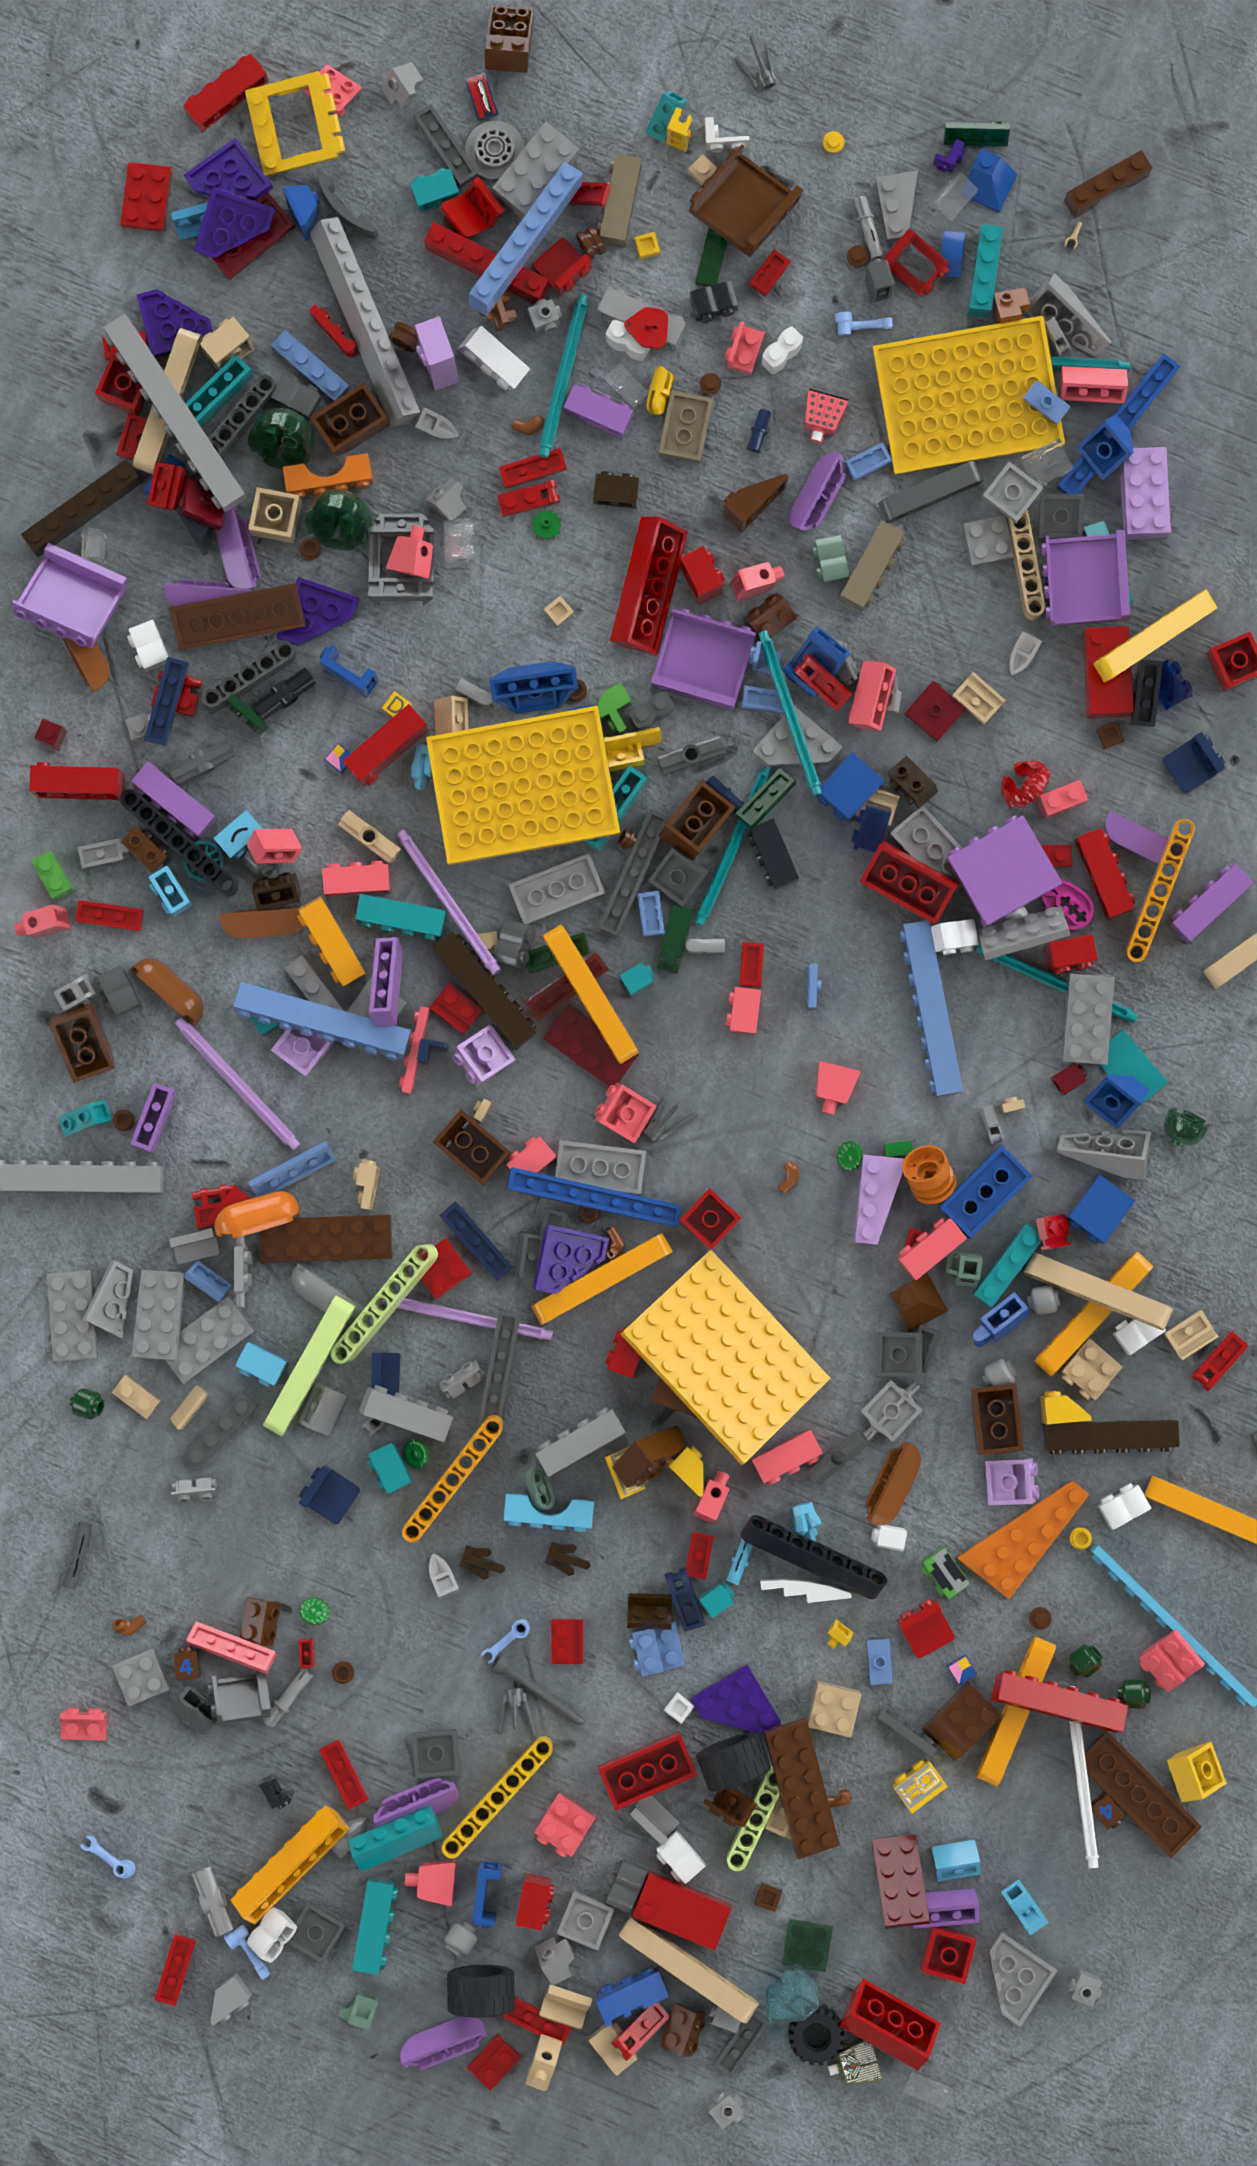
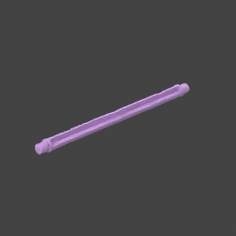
M405 830L397 833V837L401 841L400 844L406 849L485 964L486 969H489L492 975L497 974L501 970L497 965V960L493 958L413 842L412 837L408 836Z
M182 1017L179 1018L175 1025L180 1029L183 1036L282 1142L292 1150H295L300 1145L295 1139L296 1136L198 1031Z
M404 1298L397 1307L496 1329L498 1319ZM382 1299L381 1304L387 1305L386 1300ZM519 1323L517 1334L538 1338L539 1340H551L553 1331L546 1330L545 1327L541 1328Z

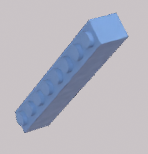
M566 162L563 163L470 291L469 305L485 316L490 313L581 187L583 176L581 171Z
M925 920L904 924L902 930L899 931L901 944L905 943L907 951L903 952L905 965L910 967L911 973L907 975L909 985L914 987L915 992L912 995L914 1008L918 1007L919 1016H916L918 1029L922 1028L923 1032L920 1042L922 1050H926L927 1059H924L926 1071L931 1073L932 1080H929L930 1092L935 1093V1097L961 1093L963 1087L930 921Z
M243 982L240 983L233 1006V1011L237 1012L236 1015L242 1018H249L251 1016L258 1018V1021L263 1024L276 1023L285 1030L297 1029L306 1036L318 1035L322 1037V1040L332 1043L336 1040L343 1042L345 1047L355 1049L357 1046L364 1048V1051L369 1054L376 1055L378 1052L385 1054L386 1058L395 1061L398 1058L403 1059L411 1031L395 1025L375 1027L373 1020L370 1018Z

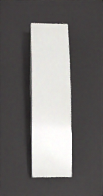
M760 1579L761 1590L783 1588L785 1597L806 1594L807 1603L852 1598L850 1591L829 1584L801 1579Z

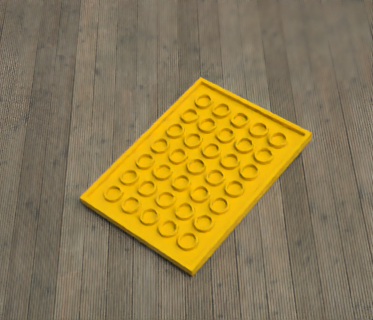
M1043 316L872 347L894 475L1065 445L1061 420L1057 425L1023 400V397L1036 380L1057 395Z
M598 706L426 737L448 866L620 834Z
M712 1250L707 1252L621 1333L623 1338L741 1465L745 1464L831 1379Z

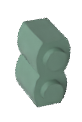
M841 535L815 540L812 553L814 560L818 559L819 567L816 568L818 580H822L823 585L848 581L850 576Z

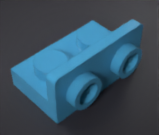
M207 203L171 212L180 241L198 236Z

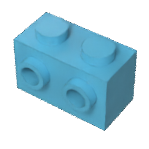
M168 866L149 876L152 882L149 886L156 896L160 895L163 902L161 905L167 914L171 913L176 917L194 906Z

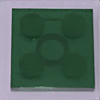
M789 1918L782 1965L826 1972L833 1926Z

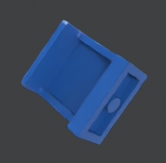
M819 627L811 631L808 639L783 669V672L786 673L785 676L790 681L797 682L803 687L802 690L807 695L817 697L818 694L794 672V668L798 664L801 665L804 662V657L810 653L831 675L835 676L851 655L848 650ZM811 667L807 670L810 675L814 673Z
M331 644L329 648L326 647L320 655V663L324 671L368 698L379 681L376 672L368 667L360 678L335 662L339 656L336 646Z
M852 752L820 787L822 794L818 795L817 799L825 807L829 805L834 809L833 814L839 820L843 821L845 819L849 822L867 800L884 784V780Z
M1097 1175L1087 1192L1066 1218L1070 1220L1069 1225L1077 1231L1082 1229L1088 1233L1086 1237L1095 1244L1098 1242L1102 1244L1107 1241L1135 1200L1103 1176Z
M480 1862L472 1923L477 1924V1927L490 1928V1925H495L497 1913L484 1910L487 1880H500L503 1863Z

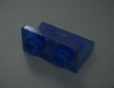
M1167 659L1162 664L1159 699L1165 710H1169L1182 701L1193 697L1191 684L1188 680H1184L1181 675L1182 668L1180 664L1173 659Z
M870 804L866 805L865 810L861 809L857 820L861 824L859 830L854 829L851 842L855 843L853 849L858 850L859 847L876 852L879 845L883 842L892 811Z

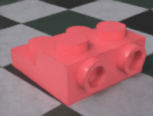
M616 1082L615 1086L611 1085L607 1089L605 1103L597 1106L594 1113L596 1118L594 1120L632 1143H636L657 1106Z
M1176 1629L1146 1648L1139 1657L1142 1669L1146 1672L1150 1671L1155 1677V1684L1160 1689L1164 1688L1167 1693L1182 1684L1187 1677L1201 1669L1205 1664Z
M558 1792L535 1828L534 1833L537 1834L536 1839L542 1844L547 1845L551 1843L556 1847L554 1851L562 1857L567 1855L572 1857L596 1816Z

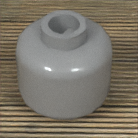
M1052 1285L1034 1287L1031 1291V1296L1027 1297L1029 1308L1034 1309L1038 1315L1055 1313L1058 1310V1306H1061L1059 1290L1055 1289Z
M998 1359L985 1366V1376L982 1378L987 1387L1014 1384L1017 1373L1009 1360Z
M466 1922L463 1925L455 1923L444 1938L447 1944L445 1948L457 1957L461 1955L467 1956L477 1942V1936L474 1934L476 1929Z

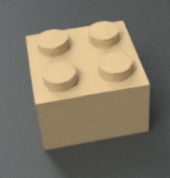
M234 317L223 320L219 324V328L213 333L206 334L200 343L205 357L217 371L235 354L242 360L255 349L250 336Z
M257 487L248 528L251 536L294 544L302 505L300 496Z
M817 1680L807 1719L809 1727L851 1738L862 1695L861 1692Z

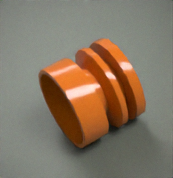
M932 1145L921 1146L911 1151L903 1161L902 1171L914 1197L919 1202L928 1205L938 1204L953 1194L957 1179L944 1151L939 1147Z

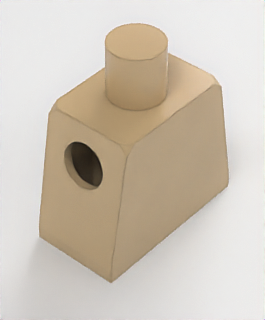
M541 2034L528 2069L526 2085L547 2091L556 2067L562 2041ZM542 2053L550 2054L549 2060H545L542 2057Z

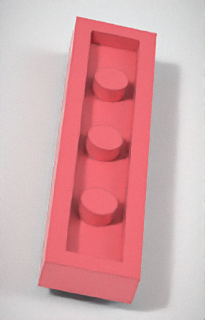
M420 1006V1010L415 1011L413 1023L416 1024L415 1032L410 1033L408 1042L409 1045H412L410 1054L406 1053L404 1059V1066H407L405 1075H401L399 1087L402 1088L401 1092L412 1095L419 1063L417 1056L421 1038L424 1039L430 1009Z
M195 1622L186 1639L188 1645L265 1674L268 1673L276 1657V1652L199 1622Z

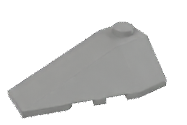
M1055 273L1029 299L1030 310L1022 313L1026 318L1043 316L1046 319L1053 315L1066 339L1072 342L1073 346L1095 357L1111 343L1110 339L1071 288Z
M1127 1129L1122 1130V1133L1110 1134L1109 1131H1104L1101 1135L1090 1136L1088 1133L1061 1135L1057 1153L1120 1177L1144 1180L1148 1163L1151 1132Z

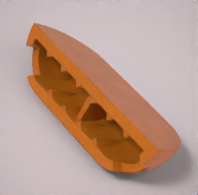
M277 1191L229 1205L216 1218V1235L222 1237L223 1234H232V1238H237L291 1222L296 1213L300 1214L299 1204L290 1193Z

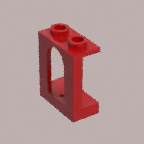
M910 228L883 258V260H888L890 270L920 297H923L924 294L928 296L935 288L934 282L938 278L942 279L948 273V266L950 265L946 259ZM911 244L935 266L936 271L927 282L918 280L897 261Z

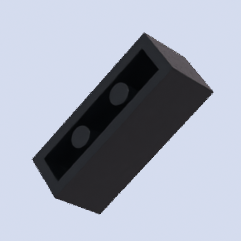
M1144 659L1138 661L1133 698L1134 712L1131 715L1130 724L1155 727L1163 661Z
M773 818L758 824L753 830L750 828V834L747 837L751 847L755 846L758 854L755 856L759 866H764L767 874L764 875L768 887L772 886L775 891L797 882L799 876L775 819Z

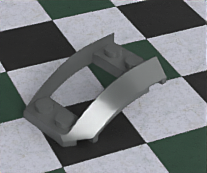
M380 514L375 520L376 523L372 528H369L368 599L379 606L380 601H423L424 606L433 599L434 528L430 526L424 514ZM412 525L425 528L423 541L433 545L429 579L381 578V537H410Z

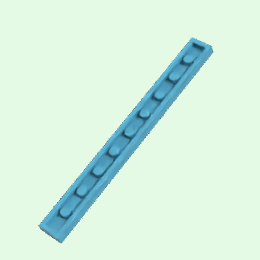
M1095 1544L1090 1549L1093 1553L1091 1558L1099 1566L1104 1564L1109 1569L1107 1574L1116 1582L1120 1579L1126 1585L1123 1589L1132 1598L1136 1595L1141 1600L1139 1605L1148 1613L1152 1611L1158 1617L1155 1620L1164 1629L1168 1626L1172 1631L1176 1629L1197 1655L1205 1662L1203 1667L1211 1675L1216 1673L1221 1678L1219 1683L1228 1691L1233 1689L1238 1694L1235 1698L1244 1707L1247 1704L1252 1708L1257 1705V1699L1099 1545Z

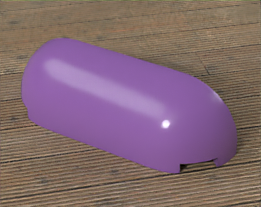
M832 452L823 456L812 469L790 511L789 520L793 527L806 531L813 527H818L822 522L845 478L842 463L844 458L840 453Z
M235 506L226 513L224 512L223 527L219 531L215 529L228 581L235 588L251 589L257 586L256 581L260 577V569L251 534L248 530L246 518L241 519L240 515L236 512L237 507Z
M179 579V583L171 584L168 581L164 584L165 595L173 606L251 591V589L235 588L230 582Z
M1110 811L1106 819V830L1109 837L1115 843L1159 864L1168 839ZM1174 843L1170 848L1174 856L1179 855L1182 850L1181 846L1177 843Z
M441 1778L428 1780L383 1800L377 1814H374V1823L377 1827H380L427 1806H431L435 1814L443 1812L457 1802L459 1798L458 1789L453 1782L442 1780Z
M458 2017L415 2034L405 2042L401 2049V2063L406 2068L408 2066H418L419 2070L470 2052L480 2046L479 2042L483 2037H486L485 2027L479 2018Z

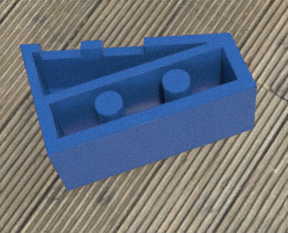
M653 1966L641 1970L640 1975L635 1977L628 1975L620 1979L618 1984L612 1986V1983L600 1987V1991L597 1992L596 2003L607 2028L613 2025L611 2020L620 2016L627 2018L631 2016L630 2012L640 2008L645 2009L669 1997V1992L659 1967L653 1968Z

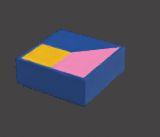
M337 743L324 760L342 774L346 769L343 760L351 753Z
M966 1655L947 1665L958 1686L977 1675Z

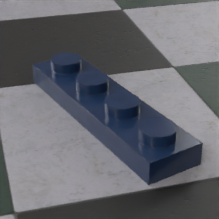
M167 657L144 737L146 742L166 747L188 672L189 662Z
M456 1201L439 1215L496 1281L513 1268L511 1263Z

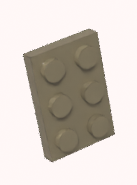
M671 390L658 455L701 463L713 398Z

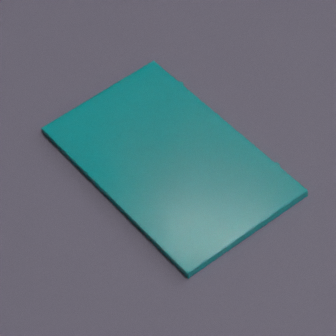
M1124 1029L1109 1040L1107 1065H1099L1107 1074L1132 1076L1149 1089L1146 1097L1137 1107L1139 1108L1164 1087L1168 1081Z

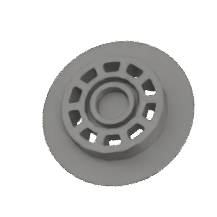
M488 121L480 124L470 133L465 145V154L480 176L488 179H500L525 146L520 133L513 126L502 121Z

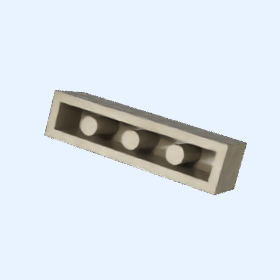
M616 153L615 161L611 160L609 173L612 174L611 181L606 183L611 186L606 206L601 207V214L604 215L603 222H598L597 233L600 235L603 244L624 248L626 246L642 158Z
M883 520L881 521L841 593L840 601L861 612L864 607H870L874 600L872 595L874 589H880L885 579L882 577L885 569L888 571L891 569L895 561L892 558L895 551L900 552L905 543V540L902 539L905 532Z

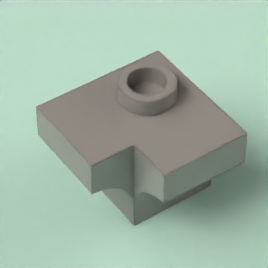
M411 62L392 68L380 88L391 105L399 103L402 108L409 105L423 78Z
M452 478L444 485L439 484L425 499L445 520L453 522L467 508L460 498L463 486Z
M84 974L58 988L53 993L62 1009L70 1011L89 1004L88 997L97 992L87 974Z
M552 1937L534 1947L541 1969L551 1985L554 1986L572 1976L569 1964L575 1958L567 1939L557 1943L556 1939Z

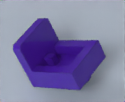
M956 139L949 157L946 158L936 154L933 165L942 172L952 173L956 163L962 162L966 152L962 150L964 142Z

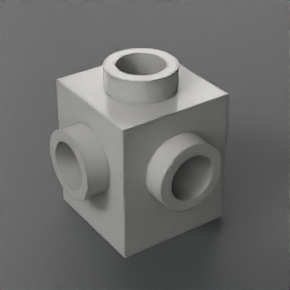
M546 299L539 300L534 306L528 308V316L536 334L544 331L549 333L556 330L557 326H560L559 318L562 317L558 304L554 306L552 299L548 301Z
M1078 1969L1075 1978H1071L1067 1989L1070 1991L1069 1995L1073 1999V2003L1083 2008L1086 2005L1093 2007L1094 2002H1098L1101 1997L1102 1990L1100 1987L1102 1981L1099 1977Z
M727 2090L725 2093L723 2091L719 2092L713 2098L714 2102L708 2106L709 2113L722 2130L730 2123L732 2125L736 2124L743 2117L742 2105L744 2102L737 2093L732 2094L730 2090Z

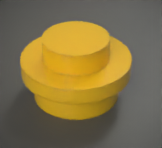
M829 132L824 136L823 147L829 153H838L844 147V138L838 132Z
M1078 1527L1070 1533L1069 1540L1074 1548L1083 1550L1090 1546L1092 1536L1087 1529Z

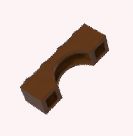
M1140 150L1068 191L1064 202L1076 219L1093 209L1100 201L1113 192L1124 187H1132L1149 177L1152 166L1143 151Z

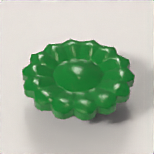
M543 510L533 517L532 530L541 539L546 538L549 540L560 533V528L562 527L561 519L553 511Z
M855 1141L842 1143L837 1152V1161L840 1167L849 1171L857 1169L858 1165L862 1164L861 1160L863 1159L861 1146Z
M409 1440L404 1445V1459L412 1468L420 1469L425 1467L429 1458L428 1449L425 1448V1444L420 1440Z
M317 1597L308 1598L300 1606L301 1610L299 1613L302 1615V1620H305L307 1624L321 1625L330 1616L328 1603H325L323 1599Z

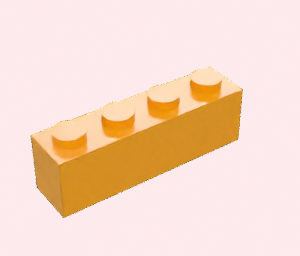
M321 896L298 909L300 914L297 917L303 927L308 926L311 931L308 936L314 946L318 944L322 952L319 955L325 965L329 963L333 971L330 974L336 984L340 982L342 986H345L366 974Z

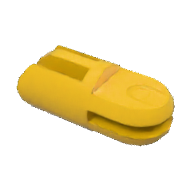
M658 366L654 370L646 407L652 415L664 413L675 378L674 374L662 366Z

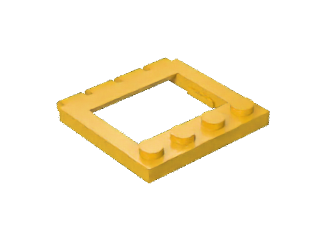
M319 71L245 90L263 174L266 177L338 159V154L345 152L342 136L334 137L335 134L341 133L337 114L329 115V113L336 111L333 93L325 94L326 91L331 90L328 74L321 75ZM309 87L322 149L282 160L268 98L299 92L300 89Z

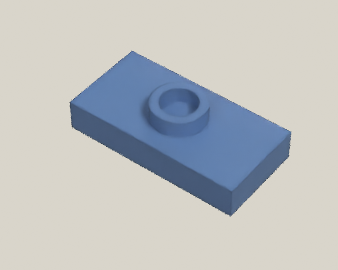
M1037 380L1023 397V400L1056 425L1071 407Z
M883 442L844 461L854 482L892 463V459Z
M745 685L741 708L784 714L776 690Z
M659 891L637 894L643 937L665 935Z
M810 963L808 966V1009H816L817 993H821V980H817L818 964Z
M198 1260L184 1275L185 1279L218 1302L225 1297L233 1286Z
M889 1638L867 1640L870 1685L893 1683Z

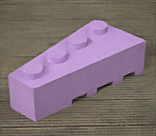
M863 1155L860 1168L854 1243L878 1244L903 1173L902 1165L905 1159Z

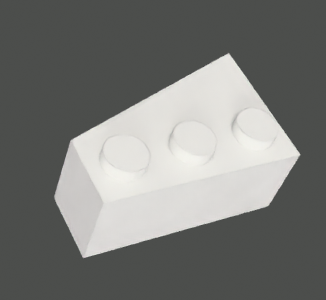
M482 326L473 329L457 349L480 367L485 374L497 380L496 383L504 390L515 389L530 370L526 364Z

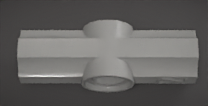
M211 1865L194 1871L192 1876L200 1894V1905L205 1915H208L215 1937L233 1930L234 1926L226 1908L225 1894L222 1888L218 1887Z

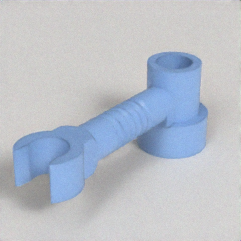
M851 312L835 314V324L838 325V336L840 337L850 336L851 330L891 329L893 326L892 318L853 322Z
M525 1619L515 1621L512 1625V1630L491 1648L484 1649L481 1656L486 1652H490L492 1659L488 1661V1664L492 1663L496 1655L515 1638H524L528 1635L530 1631L529 1622ZM518 1625H524L525 1630L519 1629Z
M86 1836L91 1841V1846L87 1847V1845L81 1844L80 1846L83 1850L90 1851L102 1858L103 1861L113 1868V1872L117 1877L129 1878L134 1875L136 1868L131 1860H117L100 1847L94 1836Z
M244 1924L224 1934L223 1937L232 1950L241 1945L262 1980L270 1975L269 1970L259 1956L248 1946L247 1937L250 1936V1933Z

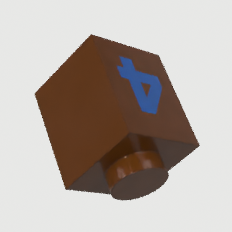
M192 1646L179 1647V1651L174 1653L176 1680L199 1678L201 1676L199 1649H193Z
M1105 1791L1091 1802L1092 1812L1107 1830L1109 1828H1116L1123 1821L1121 1818L1125 1815Z

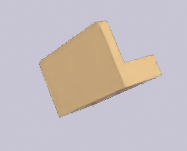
M448 696L435 699V735L468 730V698Z
M549 1985L545 1992L539 2015L543 2018L581 2029L586 2012L591 2006L592 1998Z

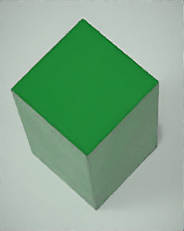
M912 1141L884 1144L885 1157L908 1155L913 1151Z

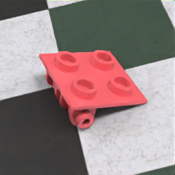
M326 65L320 71V74L329 75L331 90L326 91L325 94L333 93L336 111L333 113L342 117L346 111L344 107L356 96L362 87L329 65ZM309 87L304 88L303 90L306 91L305 93L308 95V98L311 99Z

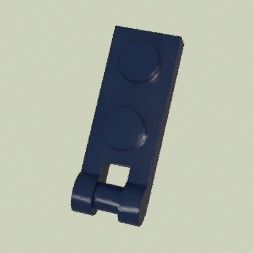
M687 1568L679 1569V1572L673 1574L672 1572L665 1573V1580L684 1632L705 1626L706 1622ZM682 1580L683 1585L677 1587L675 1582Z

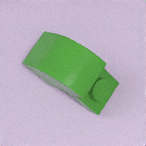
M621 682L606 690L598 704L600 720L603 721L609 718L610 720L607 723L613 733L617 731L618 735L627 732V728L618 712L631 706V699Z

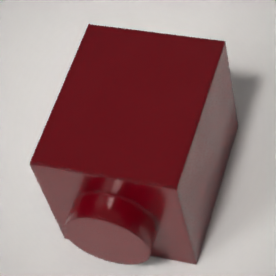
M42 718L34 739L40 744L59 751L67 730L63 726Z
M1073 1063L1050 1079L1061 1096L1086 1082L1085 1076L1087 1074L1081 1065L1077 1066L1076 1063Z

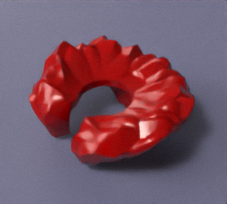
M1024 761L1013 764L1016 774L1020 777L1029 776L1024 781V784H1022V789H1018L1015 782L1009 776L1003 777L1001 794L1011 809L1014 807L1024 809L1025 806L1029 805V802H1034L1035 798L1044 793L1043 790L1049 784L1048 779L1051 772L1045 764L1039 761Z

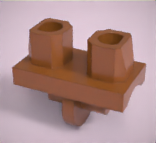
M508 289L505 290L487 315L488 321H494L497 331L503 330L506 325L513 323L517 318L513 308L505 310L503 304L510 301Z

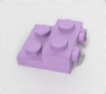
M491 1024L456 1046L452 1051L454 1053V1062L458 1066L462 1065L467 1071L465 1073L467 1080L471 1084L475 1083L477 1087L516 1060Z
M292 1028L291 1031L286 1030L271 1051L307 1077L333 1043L322 1040V1037L313 1034L312 1037L300 1033V1030Z
M1033 1458L985 1461L988 1505L1032 1504L1036 1502L1035 1498H1039V1487L1034 1485V1476L1038 1474V1467L1036 1463H1033Z

